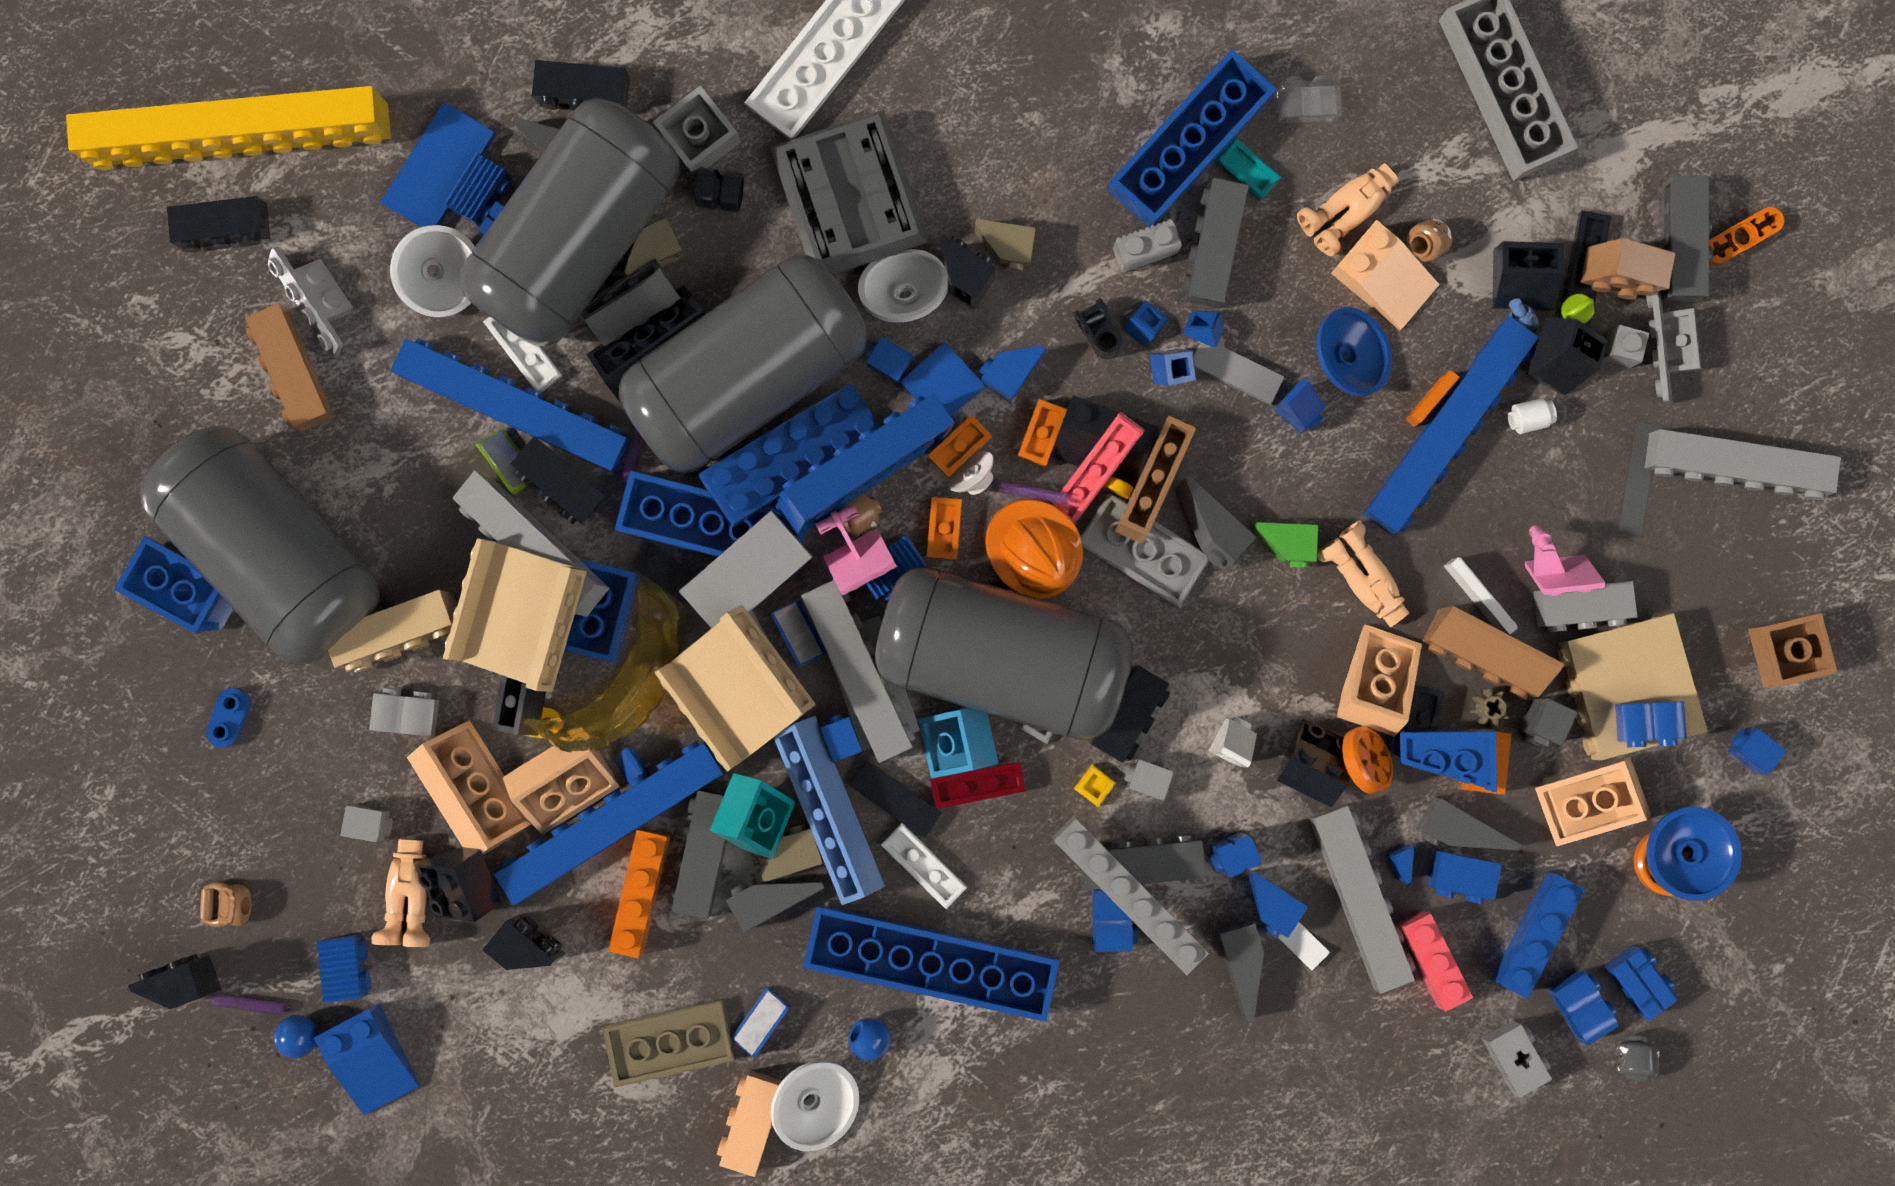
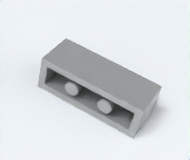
M1633 581L1606 583L1605 588L1594 589L1591 592H1565L1558 596L1543 595L1541 590L1533 592L1537 628L1547 627L1548 633L1567 631L1566 625L1578 624V630L1597 628V622L1608 621V627L1627 625V619L1637 618Z

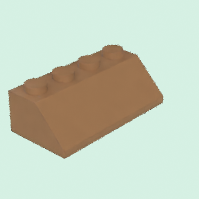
M1455 606L1438 609L1422 640L1430 645L1429 651L1441 657H1445L1448 654L1457 659L1455 664L1471 672L1474 668L1484 673L1482 677L1484 680L1497 686L1500 683L1511 688L1509 692L1523 700H1527L1528 697H1539L1564 666L1562 662Z

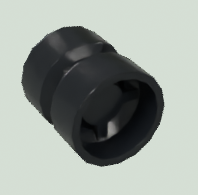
M701 167L696 183V206L713 209L716 205H719L723 211L738 213L743 198L744 174L726 171L724 175H720L718 169Z

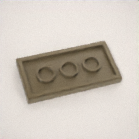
M723 999L602 1026L614 1088L731 1062L736 1059Z

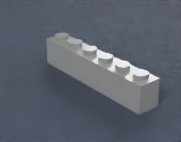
M1659 429L1649 433L1645 469L1655 470L1654 475L1662 477H1673L1675 473L1685 475L1684 479L1688 481L1701 482L1704 478L1714 479V484L1721 486H1733L1734 483L1745 484L1744 488L1748 490L1763 491L1764 487L1775 489V494L1794 495V492L1805 493L1804 498L1823 500L1824 496L1837 492L1841 457Z
M474 470L454 495L453 499L461 506L459 511L468 519L477 521L480 524L478 529L488 538L495 539L498 543L587 571L575 614L587 617L610 589L490 475Z
M833 580L801 595L878 763L913 748L911 741L915 740V736L909 723L902 725L898 713L902 712V708L896 695L889 697L885 685L890 683L878 672L872 660L875 657V650L869 639L863 641L859 630L864 628L857 612L851 614L846 602L851 601L849 594L847 593L842 596Z
M1340 805L1308 817L1374 990L1381 994L1415 981L1412 972L1416 971L1414 962L1410 954H1405L1401 943L1405 942L1403 933L1399 925H1394L1390 914L1393 913V907L1387 895L1383 896L1379 885L1382 884V879L1378 869L1371 867L1368 856L1371 855V850L1366 839L1360 838L1357 827L1360 826V821L1355 810H1350L1347 805Z
M1074 816L1052 837L1054 842L1186 975L1209 954Z

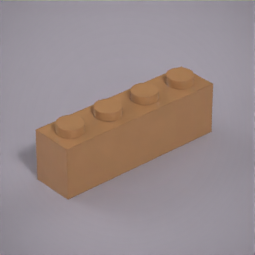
M277 303L245 317L249 326L246 328V333L252 344H257L261 354L258 355V361L262 369L270 374L273 382L269 383L275 398L280 399L283 404L284 410L281 413L286 424L303 432L335 418L289 310Z
M1168 415L1115 532L1141 544L1144 543L1194 435L1195 427Z

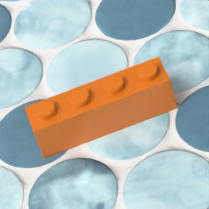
M644 828L636 830L608 952L633 958H640L644 954L671 834Z

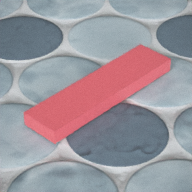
M1120 412L1062 489V493H1068L1066 495L1068 505L1060 504V500L1058 504L1053 501L1051 505L1061 510L1075 524L1145 430Z

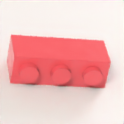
M1422 910L1396 923L1403 933L1405 944L1437 1007L1446 1012L1473 998L1431 913Z

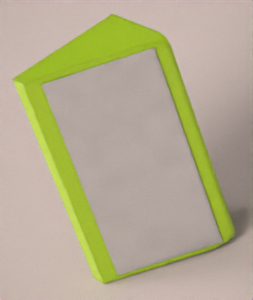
M504 428L476 443L478 449L512 494H517L532 483L529 481L525 485L512 474L516 468L510 463L521 451Z

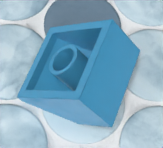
M965 708L918 719L931 778L973 771L999 764L987 713Z

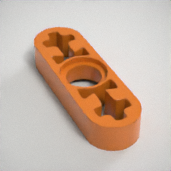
M1774 207L1764 208L1710 239L1709 246L1712 247V250L1726 242L1729 248L1722 251L1719 255H1712L1709 266H1719L1780 231L1784 225L1782 212ZM1770 217L1773 219L1771 225L1759 231L1755 227L1765 219ZM1737 229L1747 231L1749 234V242L1743 245L1736 241L1735 232Z

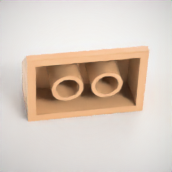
M582 729L574 732L503 777L511 802L541 835L549 832L620 787L599 750Z

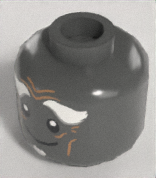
M1628 1036V1042H1622L1617 1046V1071L1625 1075V1080L1651 1082V1077L1659 1074V1048L1654 1044L1648 1043V1037Z

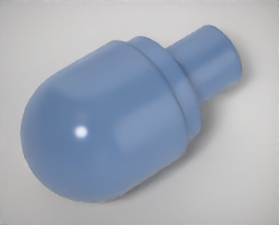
M1513 299L1509 303V307L1512 310L1510 317L1531 332H1536L1539 320L1534 310L1528 305L1522 304L1520 299Z

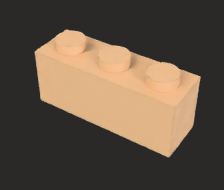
M750 1070L747 1078H740L735 1094L741 1096L737 1108L731 1107L726 1125L731 1126L728 1138L722 1136L717 1155L722 1156L719 1166L755 1177L772 1126V1100L783 1080Z

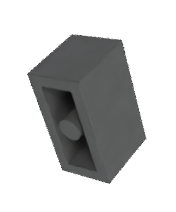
M1532 699L1517 733L1525 736L1524 742L1537 748L1545 747L1550 749L1551 746H1563L1578 712L1551 699Z

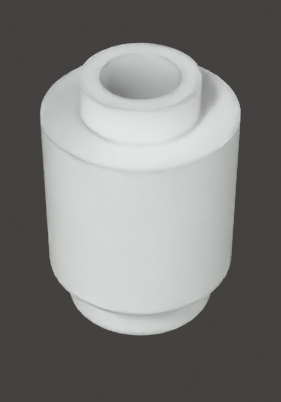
M1540 398L1515 404L1512 406L1511 412L1508 413L1509 425L1518 434L1549 428L1550 424L1555 423L1557 420L1556 408L1550 399L1544 400Z

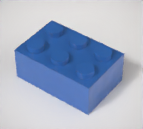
M579 559L610 589L587 617L578 614L574 615L564 651L619 664L641 575Z

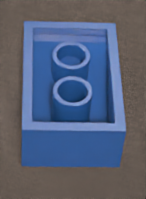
M380 1004L314 1037L327 1066L363 1115L420 1086Z

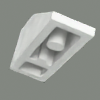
M1235 717L1234 721L1225 719L1209 751L1233 765L1248 768L1252 761L1257 733L1250 730L1252 727L1250 723L1239 717Z

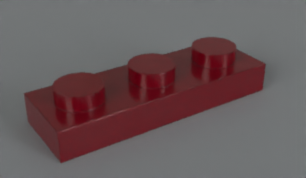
M1020 761L930 779L936 809L1026 792Z

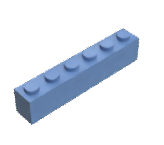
M816 716L788 726L777 734L774 740L841 904L844 905L861 899L885 887L837 767L831 758Z

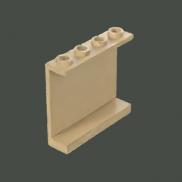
M477 538L475 546L471 550V561L467 575L462 582L459 603L454 610L451 631L445 641L443 659L472 664L526 683V688L535 691L553 692L587 571L495 541Z
M743 605L723 615L716 626L672 662L654 672L663 688L670 693L678 704L680 711L687 716L699 737L706 742L714 753L716 760L723 765L727 772L816 705Z
M1674 613L1653 617L1646 621L1586 637L1559 642V661L1564 664L1563 667H1566L1569 677L1566 680L1569 694L1572 697L1574 696L1577 706L1575 711L1578 713L1575 718L1579 726L1583 727L1586 737L1583 738V746L1587 755H1591L1592 760H1605L1658 745V740L1646 741L1647 747L1627 748V742H1618L1615 704L1684 701L1687 737L1708 732Z

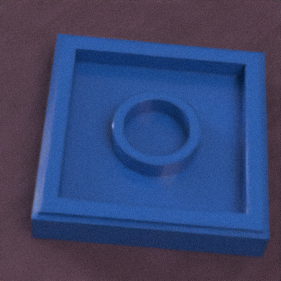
M946 342L900 381L914 399L919 396L927 398L934 393L951 418L985 388V385Z

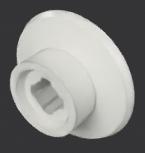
M987 451L974 454L949 478V489L958 493L968 491L971 495L984 491L993 480V474L990 472L993 467L992 454Z

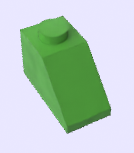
M1260 522L1252 525V532L1281 563H1290V568L1308 569V564L1317 562L1318 525Z

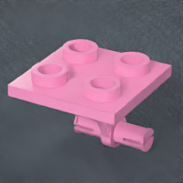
M854 504L839 512L834 510L830 512L831 516L815 523L821 535L838 527L847 542L841 548L823 556L842 596L897 567L878 529L854 541L851 540L843 523L859 516Z
M1534 525L1529 529L1532 543L1535 546L1534 560L1525 561V568L1543 595L1558 596L1565 592H1591L1594 589L1605 588V581L1585 554L1559 557L1548 532L1543 531L1539 525Z

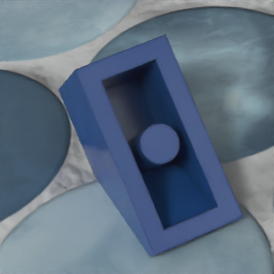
M1039 345L1001 352L997 354L994 360L989 357L980 370V373L983 374L981 382L1011 403L1043 357L1046 348Z
M1303 378L1274 410L1299 433H1302L1306 428L1312 431L1324 417L1320 413L1326 406L1309 381Z
M1251 871L1249 881L1257 918L1265 923L1262 929L1275 938H1278L1280 934L1289 938L1308 907L1259 874Z

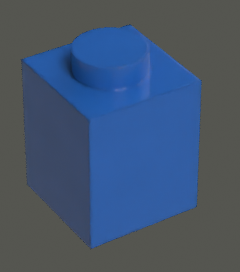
M881 337L878 343L873 341L865 354V357L868 358L866 362L868 368L897 385L900 384V381L914 360L913 354L884 337Z
M1172 349L1150 354L1153 384L1169 386L1196 381L1192 350Z
M841 713L825 720L827 726L820 729L833 762L863 751L851 717L844 719Z
M1759 728L1739 730L1732 738L1731 743L1733 745L1728 750L1731 755L1755 774L1769 775L1787 752Z

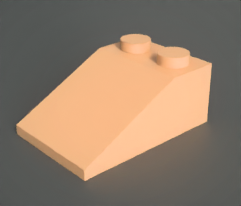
M1377 220L1331 273L1399 331L1402 330L1440 285L1405 244Z
M1365 624L1345 680L1337 717L1395 736L1409 720L1422 644Z
M1630 757L1535 788L1556 846L1646 821L1651 816Z

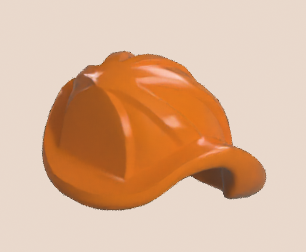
M1019 499L1002 507L993 516L986 531L988 559L997 576L1013 591L1038 599H1046L1066 590L1077 577L1083 561L1082 540L1074 523L1055 506L1037 499Z

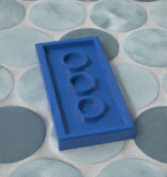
M443 102L380 203L419 227L440 225L450 210L444 202L475 153L481 156L485 155L497 134L446 102Z

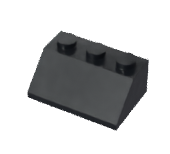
M1073 395L1050 457L1080 467L1120 412ZM1126 415L1145 431L1111 476L1123 480L1135 488L1159 427Z

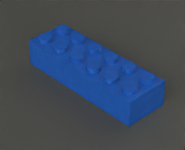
M1231 49L1110 180L1107 191L1148 228H1151L1152 225L1156 226L1272 100L1277 88Z
M934 393L927 398L919 396L908 405L909 409L901 415L898 411L894 412L883 421L884 426L877 430L874 427L869 428L858 437L860 441L850 446L847 443L833 453L834 458L828 462H825L823 459L816 462L808 469L809 474L801 479L799 476H795L783 485L784 490L779 494L780 498L776 504V509L796 537L813 527L815 523L831 515L830 512L839 510L943 442L955 422Z
M630 471L615 530L622 534L717 558L771 510L776 513L789 529L790 527L776 507L772 506L765 507L733 527L708 490ZM808 530L797 536V539L803 545L805 544ZM797 571L791 577L796 578Z

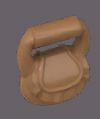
M213 882L205 885L201 890L200 919L211 927H223L226 925L238 927L246 924L250 917L252 906L249 889L244 885H228L223 882ZM214 889L219 891L217 919H213Z

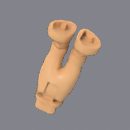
M1384 163L1376 170L1370 169L1367 173L1346 183L1326 203L1319 206L1318 211L1315 212L1308 207L1302 208L1297 213V220L1306 235L1311 237L1326 222L1331 221L1335 215L1348 207L1349 210L1340 219H1337L1331 224L1330 228L1323 230L1314 238V244L1318 249L1328 256H1333L1340 251L1339 238L1346 236L1350 230L1370 217L1379 208L1385 197L1391 194V188L1399 182V179L1390 167Z
M1357 521L1346 528L1339 536L1354 551V555L1360 560L1367 571V576L1356 565L1354 559L1349 556L1339 538L1322 546L1317 551V558L1321 562L1333 561L1338 564L1337 569L1344 575L1348 585L1360 601L1370 610L1377 613L1376 616L1378 618L1383 617L1389 627H1392L1406 617L1409 611L1402 603L1405 599L1402 596L1399 597L1400 593L1391 573L1373 552L1372 547L1365 543V526L1361 521Z
M398 839L397 853H393V857L398 859H393L386 883V913L384 920L387 923L384 929L373 933L372 944L401 945L403 940V946L429 947L430 937L424 932L422 923H425L426 917L424 914L427 894L419 882V874L414 865L426 859V855L422 854L423 841ZM407 896V897H408V914H407V917H406V922H408V924H407V930H406V932H405L404 935H403V931H402V921L404 920L403 910H404L405 897Z

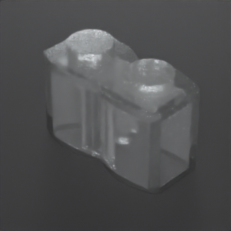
M1319 75L1314 77L1312 81L1302 80L1300 76H1289L1284 78V81L1280 82L1277 86L1279 124L1337 122L1342 116L1340 80L1332 79L1330 75Z

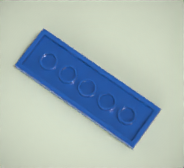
M850 383L699 474V478L734 527L780 498L779 494L784 490L783 485L795 476H799L800 479L810 473L808 469L822 459L828 462L835 457L833 453L847 443L850 446L860 441L858 437L871 427L877 430L881 425Z

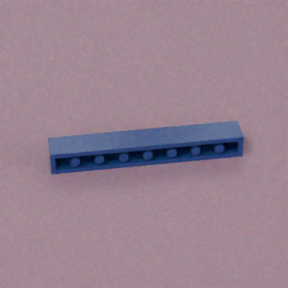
M1510 316L1501 321L1362 514L1390 535L1398 533L1399 530L1401 532L1406 531L1414 520L1411 516L1412 512L1417 506L1422 508L1430 498L1431 493L1428 490L1433 483L1439 484L1447 475L1449 469L1446 465L1451 458L1456 460L1465 450L1467 445L1463 443L1469 434L1474 435L1483 425L1484 420L1481 417L1487 409L1492 411L1499 403L1502 396L1498 393L1504 385L1509 387L1517 378L1519 372L1516 369L1522 361L1526 363L1535 353L1536 347L1533 345L1539 338L1536 334Z
M405 338L390 370L395 375L532 437L535 436L545 443L614 474L617 473L631 442L624 437L626 431L611 424L606 429L597 425L598 419L587 413L581 412L580 416L569 412L571 407L555 399L552 404L542 400L543 394L527 387L524 392L515 388L516 382L505 376L499 375L498 379L487 375L488 369L472 362L470 367L460 363L461 357L444 350L443 354L433 351L434 345L425 340L417 338L413 342Z
M698 741L693 742L681 750L684 754L682 757L675 761L670 757L655 766L658 770L650 777H647L645 773L630 782L631 789L623 794L620 790H617L603 799L606 803L604 806L597 810L592 806L577 815L580 819L577 823L569 826L566 822L553 830L551 833L554 837L543 843L542 839H539L525 848L527 851L526 855L519 859L514 855L500 863L499 866L502 870L495 873L494 876L511 904L514 906L526 900L726 774L706 742L701 745Z

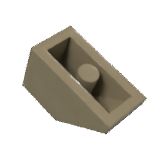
M655 218L648 221L644 226L645 228L636 237L624 270L627 276L655 258L662 267H665L686 257L667 218L662 220Z
M976 219L975 233L1000 266H1005V270L1016 273L1023 272V269L1029 270L1036 228Z
M801 824L788 829L789 835L782 837L773 859L770 860L762 875L763 882L824 863L811 828L806 829V825Z

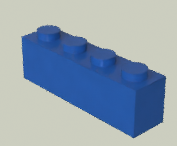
M1547 872L1490 980L1528 999L1585 889L1558 874Z

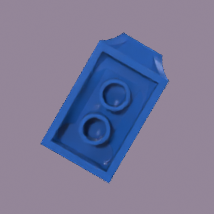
M144 536L113 589L195 634L211 630H222L233 612V608L185 556L147 536Z

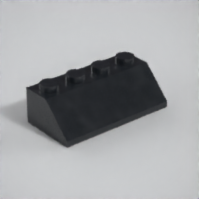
M685 285L677 289L681 299L677 300L672 307L667 310H661L650 317L645 324L629 330L618 341L610 342L605 346L600 344L586 354L604 383L619 402V384L623 374L633 364L641 361L643 357L706 314Z

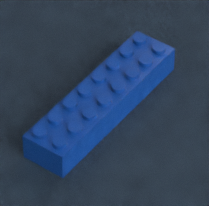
M818 904L803 968L1047 1022L1060 960L1058 956Z

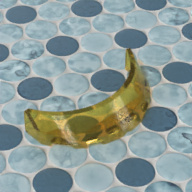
M642 581L637 585L639 617L632 648L618 675L596 699L583 708L562 717L552 719L527 718L523 723L557 749L566 752L586 751L589 749L599 751L608 748L609 743L622 736L627 738L649 719L650 713L657 709L667 692L654 672L672 662L680 654V646L677 644V620H680L678 608L662 589Z

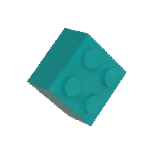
M733 773L709 831L745 851L773 859L795 801L761 780Z

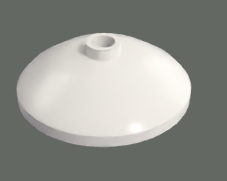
M428 225L411 231L398 243L391 259L390 274L397 295L409 308L426 316L446 317L464 310L471 302L464 296L461 289L460 271L470 253L472 254L475 246L464 234L446 226ZM430 265H434L437 269L434 276H430L427 272Z
M908 249L871 262L861 274L858 283V293L863 307L874 317L888 322H908L922 318L935 310L947 294L949 281L945 266L937 257L926 251Z
M818 1060L797 1067L783 1079L772 1100L771 1121L776 1134L785 1144L800 1151H817L832 1145L848 1131L856 1117L859 1106L857 1084L852 1075L835 1062ZM810 1094L809 1099H807L806 1101H804V1099L806 1098V1096H808V1095Z

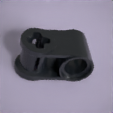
M1099 298L1095 300L1096 304L1081 312L1077 310L1073 312V315L1080 330L1087 337L1097 356L1102 359H1111L1118 354L1122 337L1112 320L1107 306ZM1103 337H1110L1115 341L1116 345L1111 349H1105L1100 345L1099 341Z

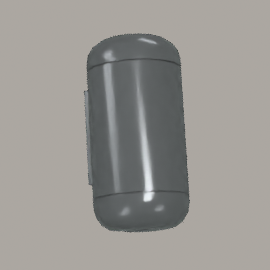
M594 97L583 101L569 116L473 249L472 254L470 253L460 271V286L464 296L474 306L525 342L534 346H549L559 342L572 327L571 325H574L674 186L679 176L680 165L675 149L652 126L622 105L607 98Z
M794 255L777 264V267L771 268L643 357L641 361L633 364L622 376L619 384V399L624 411L641 437L668 468L680 473L695 472L704 468L711 461L717 459L846 369V366L848 367L864 353L868 342L867 328L858 309L833 273L819 259L809 255Z
M211 426L196 430L170 446L154 461L146 472L140 488V500L150 520L270 650L284 662L294 665L317 663L329 653L328 650L344 634L350 631L364 617L376 612L380 601L378 581L373 573L257 447L238 430L222 426Z
M917 567L908 570L897 580L883 615L875 650V662L878 672L887 682L897 687L907 688L910 691L1059 735H1067V737L1088 741L1102 736L1110 729L1123 698L1133 659V644L1130 635L1122 625L1110 619L1100 618L1093 614L949 572H941V570L931 567Z

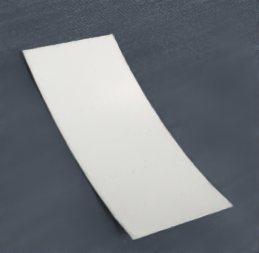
M1298 922L1289 938L1282 934L1278 937L1311 970L1330 953L1300 922Z

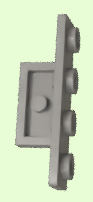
M273 247L268 259V267L275 277H279L283 283L287 297L290 301L296 303L301 311L304 323L309 327L311 326L316 333L320 347L324 351H328L332 358L338 357L343 343L330 322L351 314L353 310L352 305L321 259L293 269L280 247Z
M1657 291L1655 295L1646 296L1648 308H1653L1654 320H1649L1651 338H1656L1657 350H1652L1654 368L1660 369L1661 378L1655 381L1656 393L1658 398L1663 397L1665 404H1671L1673 400L1670 374L1701 370L1696 313L1694 308L1663 313L1661 291Z

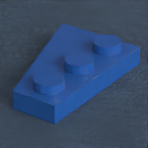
M1495 729L1400 731L1402 764L1434 774L1445 775L1458 779L1460 782L1471 783L1497 793Z

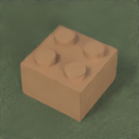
M1626 238L1587 247L1581 283L1592 285V290L1616 292L1618 297L1622 299L1634 300L1638 295L1652 296L1657 291L1669 289L1675 253Z
M1822 613L1807 614L1748 629L1763 688L1781 687L1838 673Z

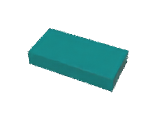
M1237 138L1215 162L1238 183L1249 185L1248 192L1258 201H1261L1281 179V176Z

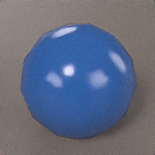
M291 1015L278 1024L274 1032V1043L280 1054L285 1057L302 1058L311 1053L315 1048L316 1042L314 1037L318 1036L319 1033L316 1025L310 1018L304 1015Z
M864 1018L858 1020L853 1025L848 1037V1043L853 1054L858 1058L874 1061L880 1059L888 1051L891 1045V1034L886 1024L879 1019Z

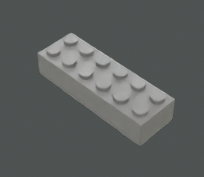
M1465 0L1447 8L1439 19V23L1513 182L1560 162L1573 154L1578 149V146L1510 0Z

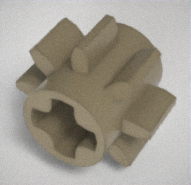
M1490 689L1483 690V698H1472L1476 702V707L1470 712L1478 714L1480 717L1478 724L1484 725L1489 719L1492 727H1498V719H1509L1505 712L1506 707L1511 706V703L1504 702L1501 699L1504 692L1499 691L1492 696ZM1487 703H1493L1492 708L1495 709V713H1488Z

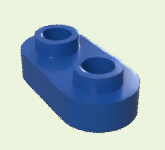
M229 688L219 694L206 730L207 739L213 746L219 748L231 747L238 742L251 707V699L244 690ZM230 698H233L236 702L233 709L228 707V700ZM220 727L225 729V736L223 738L218 736V729Z

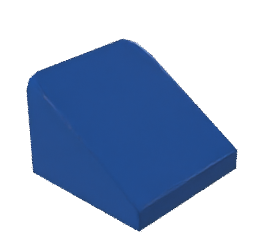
M1145 300L1129 319L1123 330L1141 345L1147 347L1169 318Z
M1192 311L1183 330L1184 334L1208 346L1217 347L1224 331L1221 313Z
M626 747L614 756L615 763L628 783L647 773V768L634 747Z
M1405 845L1387 853V857L1398 881L1408 884L1411 882L1414 846Z

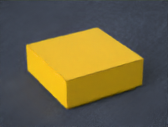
M1092 764L1074 789L1099 807L1116 785V782Z

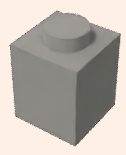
M1622 325L1610 330L1607 335L1609 342L1603 361L1627 368L1641 363L1649 333Z
M1136 759L1135 764L1129 763L1124 780L1128 781L1127 788L1164 801L1174 772Z
M357 804L346 805L340 836L371 842L385 841V837L391 833L393 824L392 818H389L391 810Z

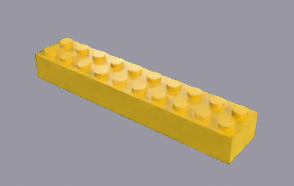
M372 86L66 115L69 151L98 170H110L113 168V165L121 164L127 167H140L143 165V162L171 164L174 159L196 162L201 161L202 157L206 156L228 159L232 157V154L243 153L247 156H258L262 154V151L270 150L276 153L292 152V148L301 147L306 150H320L323 145L345 148L352 146V143L355 142L376 145L382 143V140L391 139L388 103Z

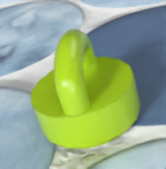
M1575 294L1563 303L1561 314L1563 318L1578 319L1585 324L1594 314V300L1583 294Z

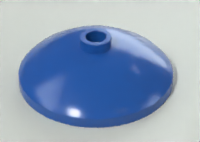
M1353 307L1337 309L1324 318L1317 334V353L1322 369L1330 381L1343 392L1353 396H1367L1379 391L1388 381L1392 369L1390 343L1380 324L1365 311Z
M1683 807L1669 812L1656 823L1648 838L1646 856L1652 876L1665 891L1681 899L1701 901L1721 894L1733 883L1741 866L1742 849L1736 831L1723 816L1702 807ZM1685 847H1688L1690 849V854L1688 857L1685 858L1682 854V850Z

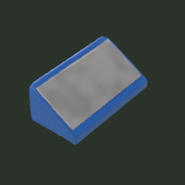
M799 600L770 613L799 668L826 654Z
M766 987L731 1039L750 1056L755 1058L788 1012L791 1004Z

